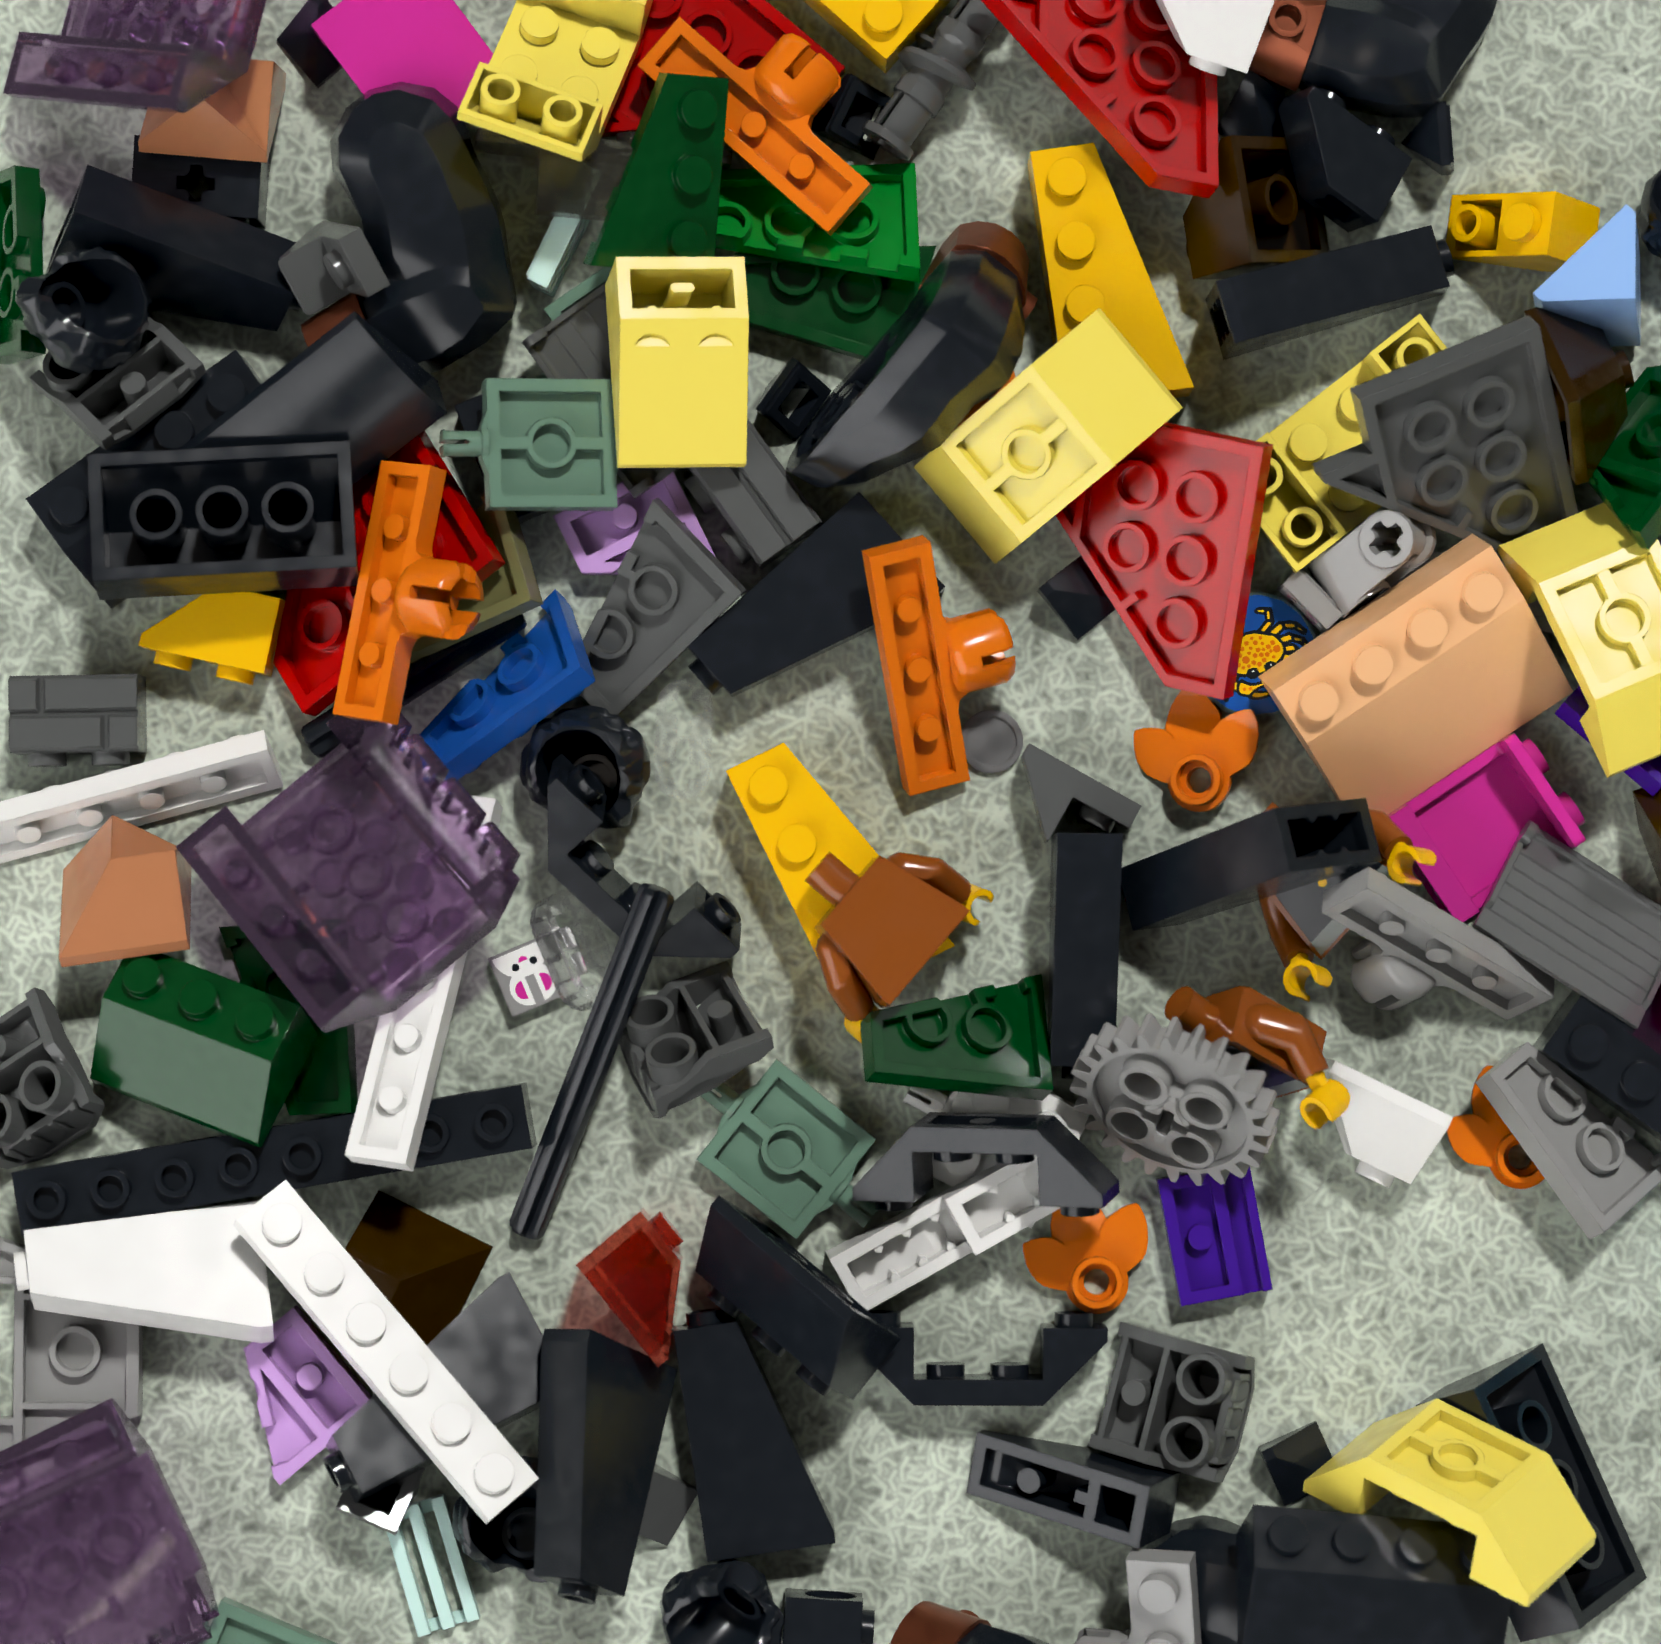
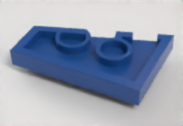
M556 589L553 590L543 601V605H541L547 613L523 638L519 633H516L500 647L505 656L485 680L470 679L418 735L428 774L443 789L448 788L464 775L474 772L489 757L514 739L524 736L535 724L564 703L574 700L585 688L596 681L573 610Z

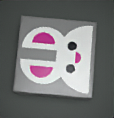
M1303 569L1296 574L1293 572L1277 588L1321 634L1328 630L1343 615L1334 600Z
M548 934L488 958L512 1017L572 993Z

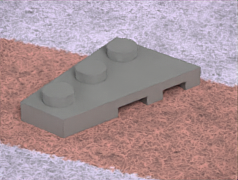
M1529 1042L1513 1049L1475 1081L1589 1239L1605 1233L1661 1182V1152L1654 1155L1633 1138L1636 1130L1619 1116L1610 1119L1587 1100L1586 1089Z

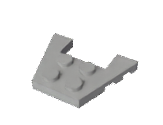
M0 1237V1284H13L15 1287L13 1416H0V1462L59 1441L62 1442L140 1416L143 1405V1326L34 1310L30 1290L18 1291L16 1284L14 1252L26 1251L25 1245Z

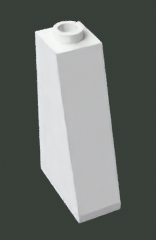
M258 1201L24 1230L26 1251L14 1252L17 1290H30L34 1310L256 1343L274 1342L266 1264L233 1226L235 1220Z

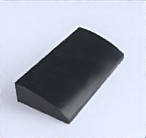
M354 311L180 449L350 441L353 485H355L381 464V460L386 461L444 416L447 410L438 381Z

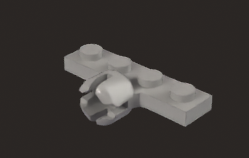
M1370 867L1323 891L1322 913L1366 938L1352 950L1353 957L1356 960L1360 958L1362 960L1352 964L1350 977L1361 998L1367 1003H1375L1377 1009L1386 1011L1399 1009L1425 996L1432 987L1438 986L1452 988L1506 1020L1512 1019L1554 998L1555 978L1485 936L1477 929L1468 926L1436 907L1433 903L1419 897Z
M1131 1548L1126 1558L1131 1628L1127 1630L1084 1628L1079 1631L1077 1641L1073 1643L1202 1644L1195 1551Z

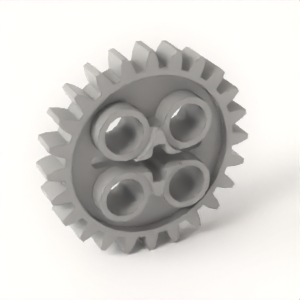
M1146 1014L1141 1027L1128 1015L1123 1016L1118 1028L1108 1022L1104 1023L1099 1035L1091 1033L1071 1072L1075 1077L1070 1086V1092L1079 1095L1074 1109L1075 1111L1090 1114L1085 1128L1094 1131L1104 1130L1105 1136L1101 1142L1104 1148L1120 1145L1125 1149L1121 1161L1127 1163L1138 1157L1145 1161V1173L1149 1175L1155 1172L1157 1167L1165 1168L1170 1181L1174 1183L1177 1182L1181 1172L1188 1173L1191 1180L1197 1186L1202 1185L1207 1173L1220 1185L1225 1184L1230 1172L1241 1179L1244 1178L1249 1166L1258 1168L1264 1154L1268 1153L1278 1130L1275 1125L1280 1116V1110L1272 1106L1277 1096L1276 1091L1262 1088L1267 1075L1265 1071L1245 1069L1250 1058L1247 1052L1230 1055L1226 1051L1229 1043L1227 1037L1224 1036L1212 1043L1205 1039L1206 1031L1204 1025L1199 1024L1192 1033L1183 1031L1179 1018L1174 1016L1168 1027H1161L1152 1014Z

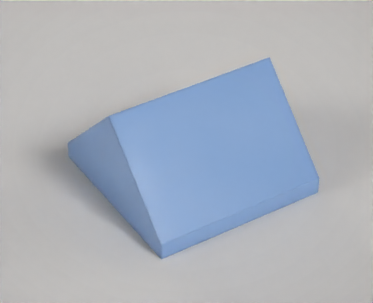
M1626 204L1533 292L1535 307L1603 329L1611 347L1641 346V257L1636 212Z

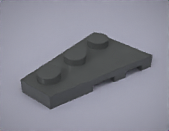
M659 498L653 499L643 519L644 523L631 549L627 551L617 571L618 575L583 639L596 681L585 688L580 695L591 706L606 708L610 714L618 716L688 648L687 646L710 627L747 591Z

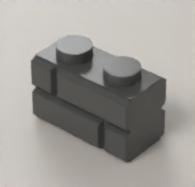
M748 418L747 464L745 467H692L689 470L693 475L683 482L705 513L716 506L730 525L728 529L721 533V536L742 565L753 558L762 570L823 524Z
M139 674L9 676L10 753L28 755V767L67 766V754H91L92 766L130 765V753H147L145 676Z

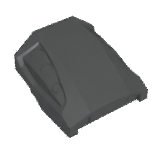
M150 317L148 318L149 327L141 339L140 349L123 365H116L111 369H103L101 371L93 370L88 374H80L71 369L61 367L54 361L53 356L48 351L43 360V372L39 369L30 376L33 387L39 395H45L56 403L97 445L105 450L133 436L181 399L206 373L203 363L163 324L154 321Z
M728 961L670 981L656 995H645L637 998L619 1042L632 1080L653 1118L659 1119L666 1116L670 1109L718 1087L743 1070L747 1065L760 1061L774 1048L768 1029L762 1030L742 996Z
M35 987L25 993V1001L0 1017V1168L4 1169L15 1168L50 1157L96 1127L105 1107L103 1100L95 1095L77 1053L64 1032L56 1007L44 990Z
M1120 1322L1117 1333L1121 1335L1119 1354L1102 1419L1096 1434H1091L1088 1446L1147 1465L1180 1472L1211 1482H1223L1239 1451L1255 1389V1357L1204 1345L1143 1326Z

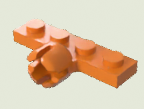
M679 16L637 66L655 83L659 73L728 78L724 143L831 236L873 188L871 183L821 141L811 130L814 117L841 87V77L834 65L823 54H817L810 48L811 44L804 38L789 33L784 34L756 67L744 70L734 65Z
M381 460L332 714L352 719L398 725L412 650L417 639L427 636L458 640L473 630L480 619V613L457 610L459 599L484 601L482 582L474 569L467 564L458 563V561L435 559L433 557L432 546L447 473L446 470L431 465Z
M924 535L862 550L902 788L909 796L969 781L970 777L958 710L959 703L966 694L1007 683L1015 674V656L1006 658L1004 655V651L1013 648V640L1004 619L999 617L990 608L952 618L943 616L931 542Z

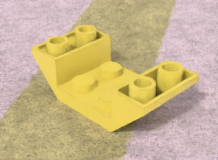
M517 0L489 64L479 62L459 107L457 119L582 162L599 145L638 52L653 0Z
M1098 308L957 427L941 446L929 452L914 468L993 563L996 564L1119 463L1183 407L1104 312Z
M1418 314L1369 352L1360 363L1270 433L1267 432L1257 440L1258 442L1273 445L1260 529L1295 574L1382 507L1325 484L1314 472L1313 463L1363 443L1350 388L1447 349L1421 314Z
M1601 503L1499 545L1497 551L1527 604L1539 601L1585 696L1589 708L1579 721L1606 777L1609 778L1661 756V545L1658 539L1655 540L1649 549L1640 547L1605 503Z
M1437 1398L1374 1422L1304 1480L1303 1492L1329 1504L1340 1512L1364 1514L1391 1491L1395 1496L1406 1499L1447 1520L1450 1524L1477 1535L1470 1578L1525 1607L1534 1602L1595 1544V1531L1548 1453Z

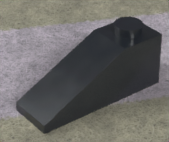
M981 1430L977 1432L966 1493L1139 1549L1170 1533L1181 1473L1147 1465L1098 1449Z

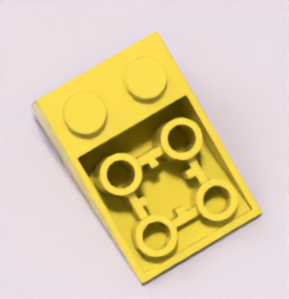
M616 257L605 284L617 468L745 467L747 464L749 311L745 258Z

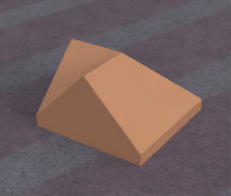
M204 56L160 62L138 141L139 152L267 163L285 92L286 73L274 61Z
M112 815L63 869L59 943L61 967L189 950L192 872L190 853Z

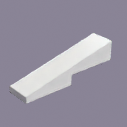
M1035 1155V1160L1028 1163H999L825 1252L848 1294L867 1310H870L972 1252L975 1256L1055 1212L1060 1207L1039 1206L1037 1155Z

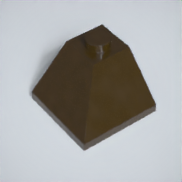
M1230 135L1221 138L1218 143L1219 187L1209 199L1193 196L1183 215L1187 240L1186 252L1190 260L1193 279H1225L1329 252L1324 215L1302 200L1298 195L1285 137Z
M1535 307L1524 311L1525 316L1529 315L1540 326L1569 471L1575 485H1580L1590 480L1628 416L1626 389L1634 387L1632 369L1623 350L1613 352L1603 329Z
M378 1190L346 1245L345 1250L422 1341L428 1345L460 1314L493 1246Z

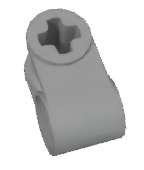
M1393 510L1378 511L1370 515L1345 538L1337 541L1310 563L1308 570L1319 586L1334 600L1339 610L1343 613L1341 617L1345 619L1402 581L1420 565L1425 563L1434 552L1436 531L1434 527L1405 516L1403 513ZM1395 528H1401L1403 534L1398 536ZM1396 541L1401 550L1394 549L1393 544Z

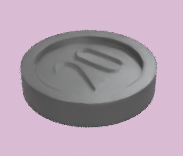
M984 710L970 717L962 728L967 763L978 771L984 773L1002 772L1010 768L1021 754L1023 748L1021 729L1010 715L1002 711Z

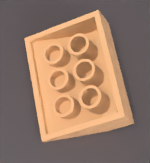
M1473 533L1258 676L1338 801L1366 798L1369 809L1383 811L1387 815L1573 692L1532 611L1493 547Z

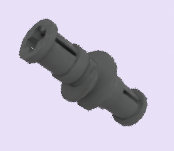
M959 0L950 14L944 15L935 28L933 38L917 32L915 41L919 48L904 46L899 52V60L909 72L902 75L894 86L895 92L874 121L867 120L862 126V131L866 136L896 158L905 162L910 160L914 154L910 147L928 121L937 116L944 106L945 97L954 85L973 91L976 87V83L965 69L971 61L979 56L986 46L985 40L999 22L981 0Z

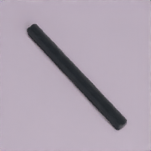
M643 883L639 886L509 1220L512 1231L522 1237L539 1240L544 1236L674 904V897L671 895V892L661 886Z

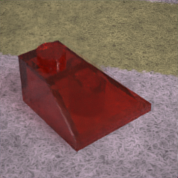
M642 1208L585 1254L576 1266L656 1366L659 1367L668 1360L674 1347L673 1331L676 1327L683 1257L676 1247L684 1242V1240L661 1211L651 1218L646 1210Z

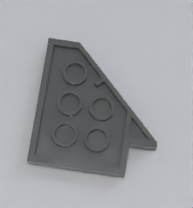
M1529 315L1350 388L1363 443L1313 463L1314 472L1325 484L1390 510L1403 513L1405 516L1462 539L1473 533L1490 544L1497 553V548L1501 544L1578 513L1540 326Z

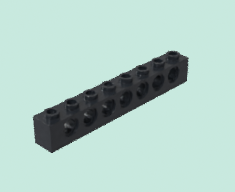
M527 1083L431 1098L414 1169L535 1147L537 1142ZM355 1112L272 1126L261 1148L223 1134L26 1168L11 1172L21 1235L24 1236V1230L149 1215L265 1195L284 1180H287L294 1189L404 1170L354 1163L344 1155Z

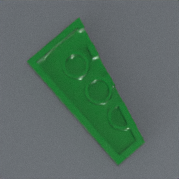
M915 163L850 165L871 183L873 188L831 236L755 169L722 170L715 248L920 283Z

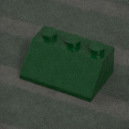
M162 953L122 959L102 997L90 1079L95 1084L261 1148L319 1035L302 1007L298 1004Z

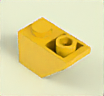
M1557 191L1452 195L1446 242L1452 259L1555 272L1598 231L1600 208Z
M254 592L202 594L141 633L138 646L155 651L154 664L191 672L193 660L199 659L218 665L215 676L217 678L253 685L255 674L272 677L273 661L285 601L281 598Z

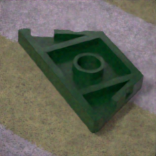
M1661 365L1646 367L1634 382V387H1631L1626 392L1628 416L1588 481L1590 486L1638 545L1645 549H1649L1661 534Z

